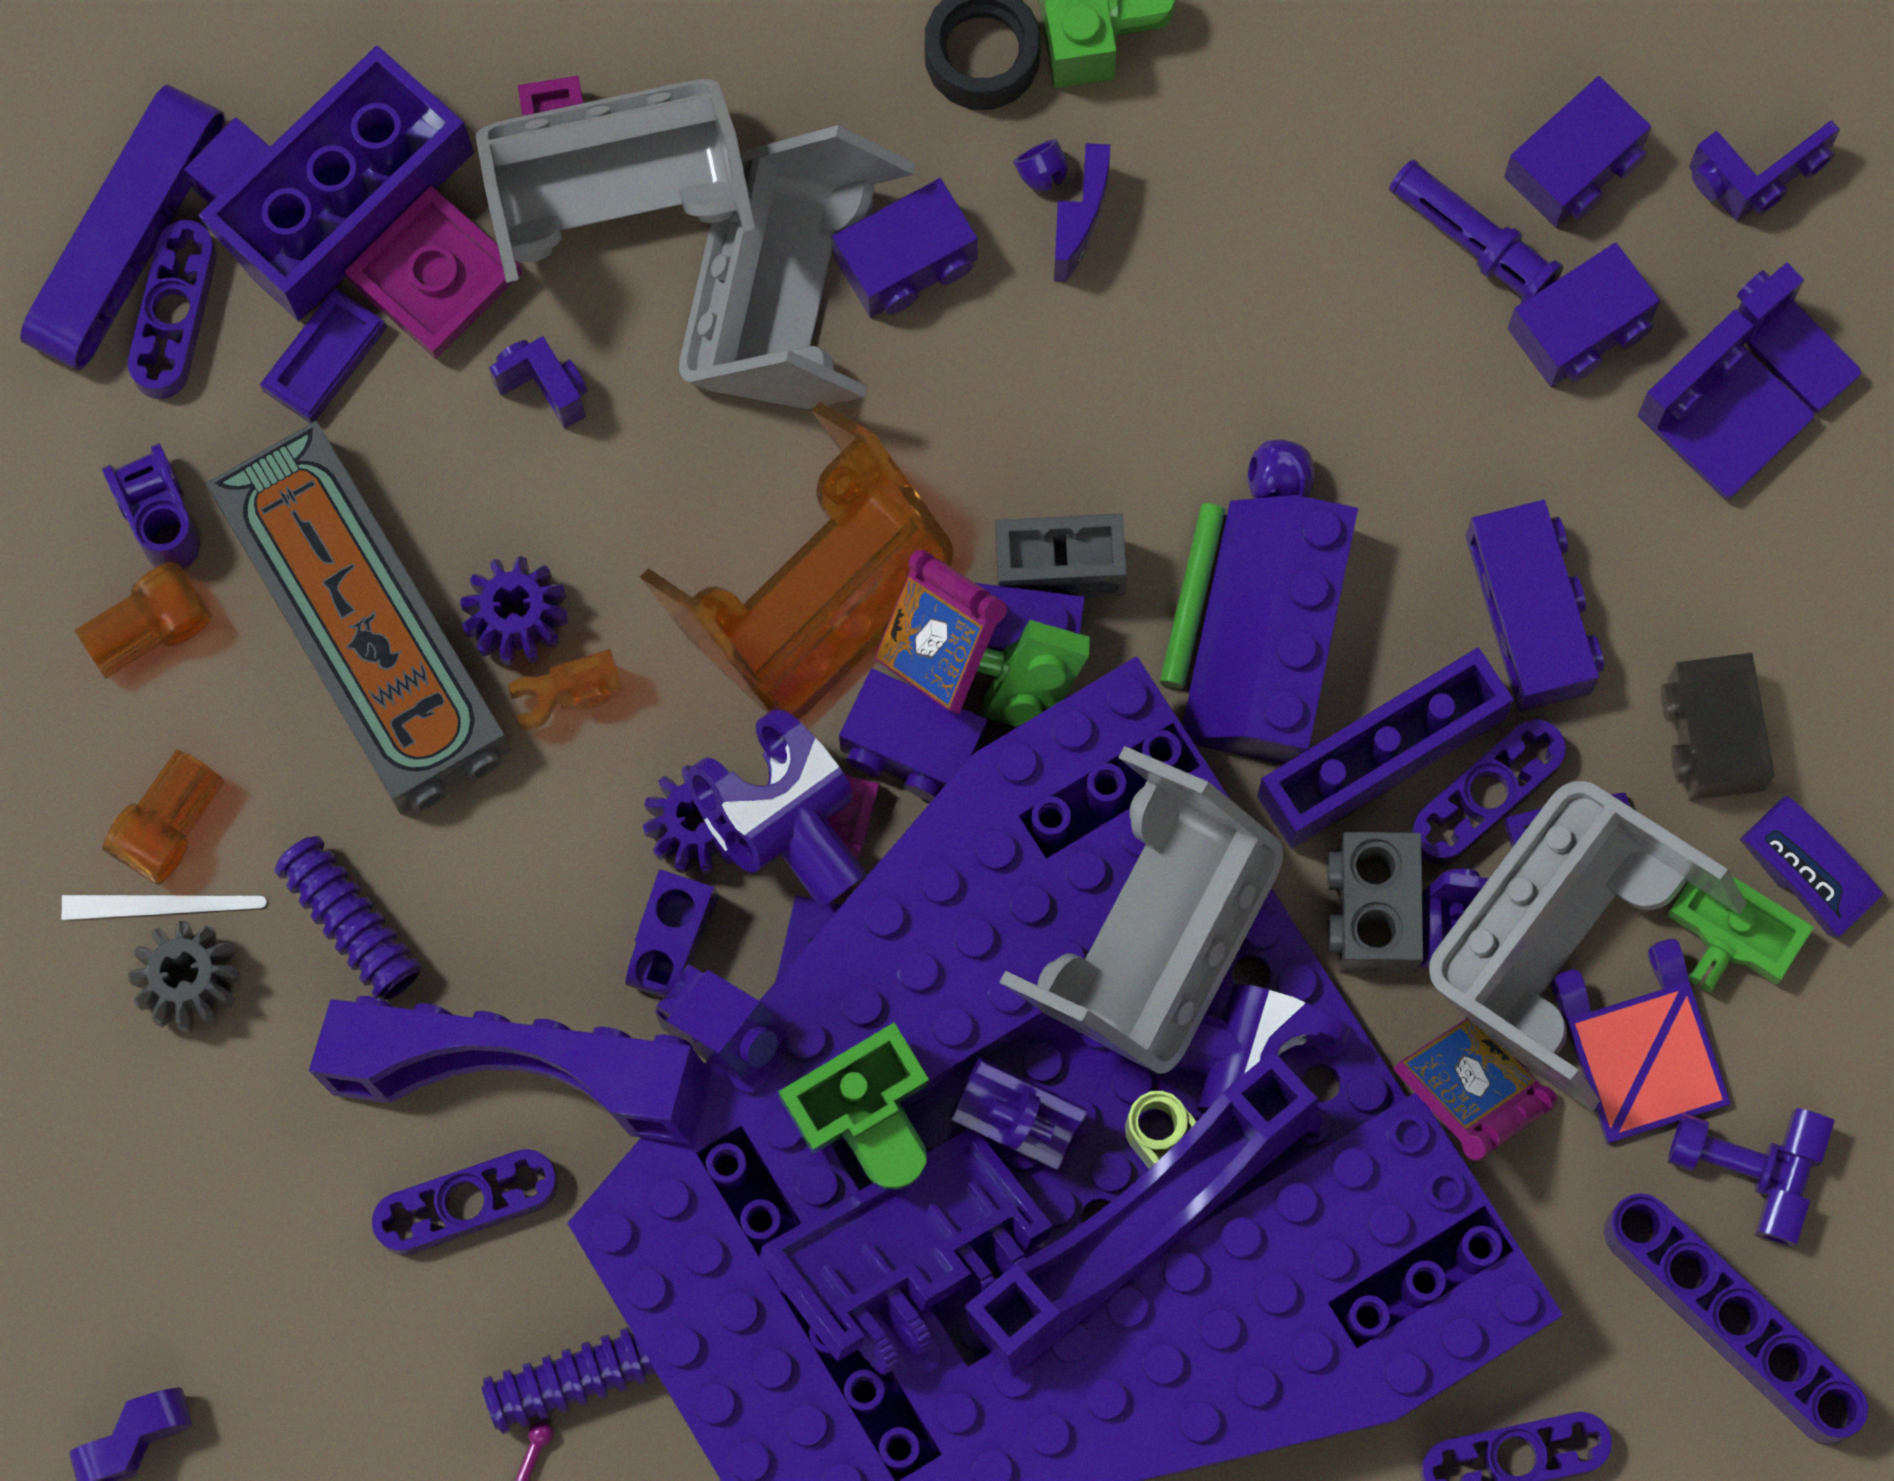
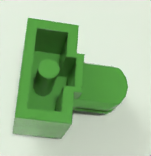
M1038 0L1054 88L1113 80L1115 78L1116 65L1115 44H1117L1118 35L1167 27L1174 15L1175 0Z
M895 1022L778 1091L781 1102L812 1154L817 1153L843 1137L851 1147L868 1178L883 1189H900L911 1185L920 1176L926 1164V1147L900 1102L928 1085L929 1079Z

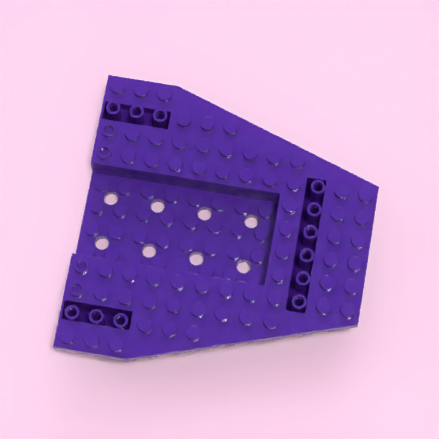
M1138 656L973 753L759 1000L788 1033L776 1049L771 1060L759 1070L748 1085L707 1061L705 1065L709 1068L710 1075L691 1144L640 1138L568 1221L569 1228L721 1481H1145L1158 1477L1163 1478L1265 1454L1268 1451L1307 1442L1312 1443L1366 1428L1371 1429L1392 1424L1563 1316L1561 1310L1431 1109L1415 1092L1406 1097L1272 888L1205 1014L1221 1019L1224 1018L1230 995L1235 985L1232 978L1234 968L1244 961H1256L1262 964L1269 974V983L1264 989L1297 998L1337 1017L1349 1026L1350 1032L1346 1046L1343 1048L1315 1043L1314 1047L1299 1046L1288 1049L1279 1056L1301 1081L1308 1071L1317 1068L1330 1071L1338 1081L1339 1091L1337 1095L1326 1102H1318V1115L1324 1120L1319 1137L1312 1139L1299 1138L1015 1377L1008 1372L970 1328L965 1305L972 1298L964 1288L923 1312L918 1309L904 1289L901 1291L920 1315V1319L924 1321L926 1327L929 1328L928 1331L933 1341L931 1342L932 1346L930 1349L919 1355H913L912 1352H909L904 1347L903 1342L899 1341L879 1314L873 1317L886 1334L887 1339L891 1340V1344L895 1347V1351L898 1354L899 1366L886 1375H880L878 1371L876 1372L859 1350L837 1362L759 1260L763 1245L873 1183L843 1137L817 1153L812 1154L781 1102L778 1091L894 1022L929 1079L928 1085L900 1102L923 1141L926 1153L969 1129L951 1120L950 1113L979 1057L1085 1107L1087 1113L1074 1132L1058 1169H1054L981 1134L1053 1225L1048 1239L1027 1251L1023 1249L1012 1233L1006 1229L1007 1233L1024 1253L1025 1258L1041 1251L1081 1225L1082 1213L1088 1206L1094 1203L1109 1204L1149 1170L1130 1146L1125 1134V1123L1132 1105L1140 1096L1150 1091H1164L1173 1094L1179 1099L1196 1122L1203 1116L1196 1108L1206 1074L1175 1066L1166 1073H1156L1043 1013L999 983L1003 974L1007 971L1037 985L1043 969L1066 953H1073L1086 959L1145 847V844L1133 834L1130 806L1137 792L1147 782L1146 779L1118 758L1124 746L1203 779L1228 797ZM1149 1109L1138 1117L1139 1128L1147 1138L1164 1140L1174 1132L1170 1116L1162 1110ZM984 1253L978 1255L990 1271L998 1272Z

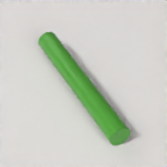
M1202 503L1200 506L1159 681L1161 685L1172 689H1184L1225 514V509L1216 504Z

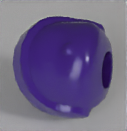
M1284 439L1269 440L1262 443L1254 451L1250 459L1248 486L1251 496L1254 498L1288 495L1308 497L1314 485L1315 472L1311 454L1298 443Z

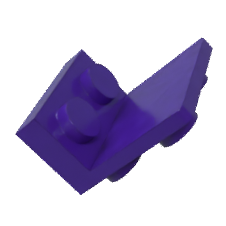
M1736 309L1647 392L1637 415L1726 500L1731 499L1807 427L1814 417L1813 411L1744 347L1753 325Z

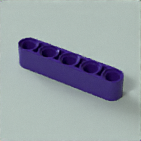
M168 84L156 93L32 304L21 329L20 338L22 343L78 371L89 363L152 256L160 233L171 223L191 188L184 168L222 131L225 121V114L222 110Z
M1638 1193L1627 1196L1617 1204L1606 1219L1603 1232L1606 1244L1612 1253L1796 1427L1816 1443L1825 1445L1840 1443L1862 1428L1867 1420L1868 1404L1866 1396L1861 1389L1662 1201L1652 1195ZM1636 1212L1647 1217L1653 1228L1651 1241L1638 1243L1627 1238L1622 1231V1215ZM1682 1257L1696 1263L1701 1273V1283L1698 1288L1686 1289L1675 1283L1670 1273V1264L1673 1259ZM1732 1303L1744 1308L1750 1320L1747 1334L1734 1335L1723 1328L1719 1319V1310L1722 1304ZM1772 1350H1786L1795 1357L1799 1367L1798 1376L1795 1381H1781L1772 1374L1768 1365L1769 1354ZM1821 1396H1835L1844 1403L1848 1413L1847 1423L1844 1428H1831L1821 1420L1817 1409Z

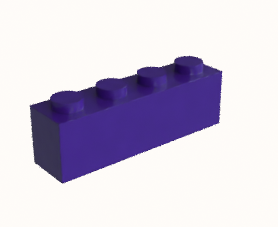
M1477 647L1262 777L1257 797L1289 847L1293 849L1505 720L1514 699L1480 648Z

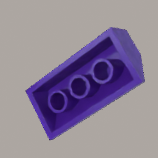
M376 45L199 214V217L249 276L299 322L346 277L344 271L430 186L437 189L475 152L464 122Z
M1299 495L1230 501L1182 724L1196 746L1282 764L1309 750L1358 512L1357 507Z

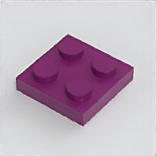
M432 186L414 201L344 271L347 281L435 360L514 282L506 283L498 245ZM516 262L519 277L522 274L520 264Z

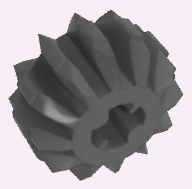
M179 921L175 928V939L170 940L160 927L154 928L152 936L159 945L154 952L143 946L135 948V957L147 967L130 971L128 973V981L133 986L143 988L134 998V1002L141 1011L154 1008L152 1021L157 1026L163 1028L175 1016L177 1026L181 1032H190L193 1027L194 1014L199 1013L206 1024L211 1026L217 1022V1018L210 1006L216 1001L223 1006L231 1007L235 1002L233 995L221 987L222 985L234 984L241 979V973L236 967L225 965L231 960L235 952L228 942L214 945L217 934L212 927L204 926L193 938V932L187 921ZM192 968L197 975L196 980L192 984L187 981H181L177 985L172 979V975L177 969L187 972Z

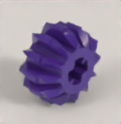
M519 556L516 558L512 572H505L502 562L499 559H493L490 566L494 577L488 580L482 575L473 574L470 578V583L477 594L467 595L460 600L462 611L471 615L462 624L467 637H480L477 648L479 653L485 657L500 647L502 663L510 666L515 660L516 651L524 649L529 662L535 663L539 659L535 644L540 641L547 647L555 648L559 644V638L551 627H561L568 624L569 616L567 610L558 606L567 597L563 585H549L552 574L545 565L535 569L529 575V565L525 557ZM524 603L527 613L522 618L514 613L505 618L502 609L507 604L517 609Z
M686 765L682 768L684 784L677 786L667 776H663L659 780L660 789L667 799L656 796L646 798L644 804L646 811L656 816V818L644 823L643 830L646 837L661 838L653 848L654 854L659 860L666 859L677 852L675 857L676 871L685 873L689 869L692 859L699 858L702 873L709 875L713 872L712 855L717 853L728 864H732L734 861L711 833L706 823H700L696 831L688 830L684 816L694 818L698 813V808L691 797L687 784V772L691 766Z

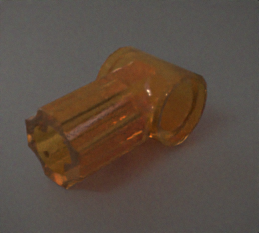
M169 562L142 576L133 585L129 597L74 631L102 675L107 679L162 644L167 647L174 646L192 638L209 624L212 619V613L181 565L177 562Z
M176 749L138 805L136 803L128 805L115 819L104 839L103 851L155 885L162 884L182 860L189 844L188 834L225 783L224 780L197 758Z

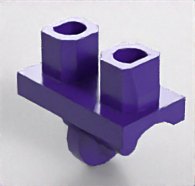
M979 1057L950 1113L951 1120L1054 1169H1058L1066 1148L1087 1111L1084 1106Z

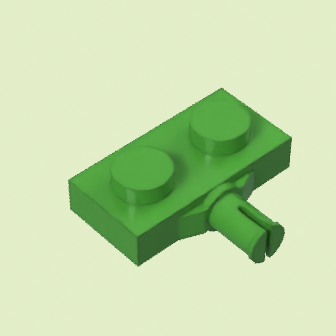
M1029 620L1019 639L1002 650V652L986 648L977 672L994 676V681L983 698L982 717L1017 728L1061 702L1089 657L1090 637Z
M1735 877L1733 879L1747 903L1740 914L1690 882L1686 884L1667 914V917L1698 935L1704 945L1708 947L1692 974L1689 975V980L1697 986L1709 966H1713L1712 971L1701 986V989L1707 992H1713L1716 983L1730 962L1745 965L1777 985L1814 927Z

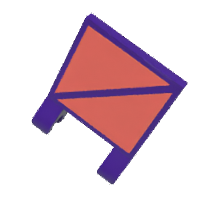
M1676 939L1657 942L1648 950L1651 967L1662 990L1591 1012L1585 983L1578 970L1572 969L1562 972L1551 981L1553 995L1566 1022L1583 1076L1600 1100L1595 1107V1111L1606 1144L1680 1121L1683 1113L1696 1116L1731 1104L1688 979L1684 956Z

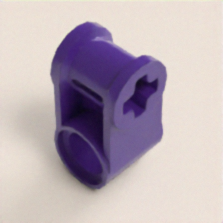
M158 443L151 446V454L117 469L111 464L103 467L102 471L125 520H128L135 538L150 563L162 571L169 572L182 570L192 564L200 549L199 534L182 499L183 491L161 444ZM171 525L180 527V533L170 543H153L154 536L163 527Z

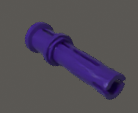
M1415 159L1409 161L1393 179L1389 187L1391 193L1399 196L1438 229L1442 230L1478 258L1477 266L1480 268V273L1487 278L1496 276L1522 297L1521 303L1557 281L1564 268L1557 260L1550 263L1521 241L1523 235L1516 228L1505 227L1501 229L1460 195L1456 194L1420 166L1419 162Z

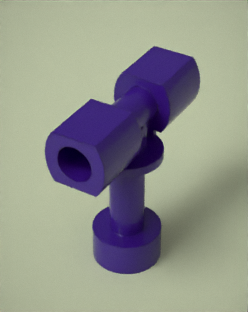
M1796 1108L1792 1111L1782 1146L1771 1142L1764 1154L1707 1135L1708 1121L1683 1113L1670 1147L1667 1163L1694 1171L1698 1160H1702L1756 1178L1755 1192L1766 1195L1755 1235L1781 1245L1794 1247L1798 1243L1810 1204V1200L1803 1198L1812 1166L1817 1167L1822 1164L1835 1120L1809 1110Z

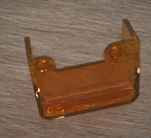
M819 402L811 411L841 451L823 470L816 489L818 503L830 520L751 598L742 604L736 595L718 586L705 588L691 597L649 568L640 576L685 636L761 709L767 713L774 709L784 710L796 719L806 715L882 640L910 572L908 565L910 556L917 550H925L936 559L943 561L951 567L954 555L951 540L875 433L822 402Z

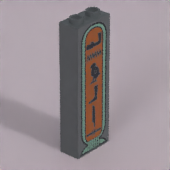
M317 420L206 482L219 509L400 814L410 808L414 812L426 810L440 802L447 795L445 788L466 776L470 780L479 779L501 765L503 762L501 756L511 751L503 731Z

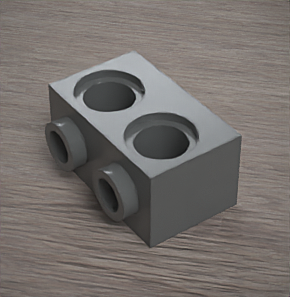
M1123 513L995 520L997 586L1082 596L1085 598L1125 596L1127 568Z
M1343 832L1339 844V852L1329 851L1327 857L1328 890H1339V914H1329L1328 952L1340 953V972L1417 973L1423 961L1421 833ZM1367 858L1379 859L1387 865L1391 878L1382 884H1370L1359 876L1356 865ZM1366 921H1378L1388 928L1391 934V942L1380 948L1370 947L1359 938L1357 927Z

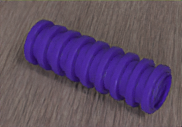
M320 836L307 837L295 843L278 859L274 869L280 879H289L286 887L292 894H301L298 900L303 909L312 908L313 911L310 916L315 924L325 925L322 932L328 940H337L335 949L340 955H349L347 960L349 967L352 970H361L359 979L364 986L373 985L374 988L371 992L373 997L385 1001L403 992L419 976L422 968L421 963L416 958L408 959L409 948L405 943L397 944L395 942L398 935L393 928L385 929L383 927L386 920L380 912H371L373 907L371 900L368 897H359L361 892L359 885L356 882H347L348 871L343 866L335 867L337 858L332 851L323 852L325 843Z
M626 1327L620 1330L621 1336L611 1340L610 1335L606 1334L600 1337L601 1344L592 1346L587 1341L581 1343V1351L572 1353L570 1348L562 1350V1357L553 1360L550 1355L542 1357V1365L533 1367L531 1362L522 1365L523 1371L514 1374L511 1369L503 1371V1379L494 1381L492 1376L483 1378L484 1385L481 1387L495 1429H499L502 1434L510 1432V1425L519 1422L521 1427H526L530 1425L529 1418L538 1415L541 1420L548 1419L550 1417L549 1411L558 1408L560 1413L568 1412V1404L578 1401L580 1406L587 1405L589 1403L588 1397L595 1394L598 1395L599 1399H604L608 1397L607 1390L617 1387L621 1393L628 1390L627 1383L636 1380L639 1386L646 1384V1376L654 1374L656 1371L633 1333Z

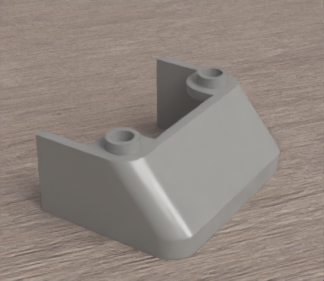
M689 80L511 118L487 125L476 133L484 187L506 283L519 280L515 259L518 262H534L548 257L552 253V247L562 240L561 230L683 204L684 211L689 215L698 216L701 222L715 223L724 221L734 216L735 211H737L743 232L755 229L736 132L721 86L715 80Z
M840 125L740 152L755 229L743 232L737 211H735L734 216L727 220L710 224L679 360L680 375L683 380L707 391L800 409H809L864 398L867 385L834 371L833 359L829 352L816 346H810L832 251V236L871 215L873 210L872 195L875 184L913 175L916 163Z
M1124 746L1118 758L1146 779L1147 782L1137 792L1130 806L1133 834L1145 844V847L1086 959L1073 953H1066L1043 969L1037 985L1005 971L999 983L1043 1013L1156 1073L1162 1074L1173 1069L1185 1054L1279 874L1283 860V847L1276 836L1209 782Z
M1586 781L1570 782L1561 786L1553 793L1437 947L1430 960L1429 974L1433 985L1441 996L1506 1052L1593 1111L1600 1102L1599 1098L1581 1072L1558 1056L1567 1037L1565 1020L1559 1010L1542 998L1541 994L1615 896L1635 908L1655 910L1670 903L1688 881L1738 914L1741 913L1747 903L1727 868L1597 785Z

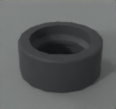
M942 0L933 9L925 27V67L933 86L950 102L968 109L993 110L1014 102L1031 86L1039 68L1040 28L1031 8L1022 0ZM972 18H992L1003 22L1014 31L1018 40L1017 58L1007 72L991 78H973L960 73L951 65L946 54V41L951 30L959 23Z

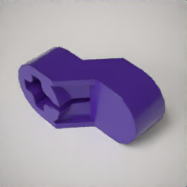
M177 1387L160 1390L126 1401L112 1435L86 1443L69 1452L76 1481H123L135 1477L150 1442L175 1435L192 1427L193 1423L183 1388Z

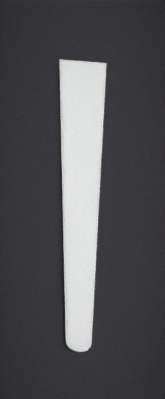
M62 895L61 920L259 909L265 907L266 899L263 896Z

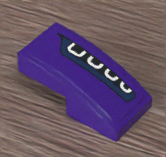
M1086 143L1083 201H1058L1054 281L1068 280L1086 253L1097 229L1108 187L1111 144Z
M1784 796L1739 839L1778 887L1789 888L1828 936L1840 937L1884 894L1845 849L1790 797Z

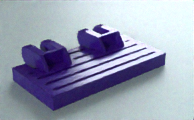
M969 1128L927 1152L926 1164L920 1176L911 1185L900 1189H883L872 1183L763 1245L759 1260L837 1362L859 1350L876 1372L878 1371L880 1375H886L899 1366V1359L895 1347L891 1344V1340L887 1339L886 1334L873 1318L875 1315L879 1314L899 1341H902L904 1347L909 1352H912L913 1355H919L930 1349L932 1346L931 1342H933L928 1331L929 1328L926 1327L924 1321L920 1319V1315L901 1292L903 1289L921 1312L962 1288L974 1299L996 1280L978 1255L984 1253L999 1274L1002 1275L1017 1262L1025 1259L1024 1253L1007 1233L1006 1229L1012 1233L1023 1249L1027 1251L1048 1239L1053 1225L982 1135Z

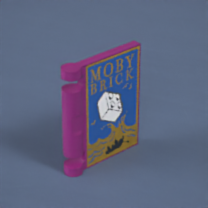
M920 549L915 551L909 558L910 572L874 659L948 711L959 714L997 623L1004 619L1007 607L1004 601L991 595L990 592L943 561L936 559L929 552Z
M1468 1018L1401 1060L1393 1069L1461 1141L1463 1152L1473 1160H1480L1489 1154L1491 1150L1496 1149L1536 1121L1542 1114L1553 1109L1557 1104V1096L1553 1089L1545 1085L1541 1086L1518 1060L1506 1052Z

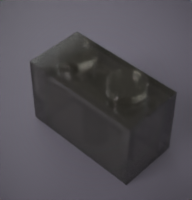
M1753 653L1676 662L1668 677V683L1661 685V703L1665 720L1667 722L1675 721L1679 744L1673 745L1671 750L1673 772L1677 783L1686 782L1689 801L1765 791L1775 774Z

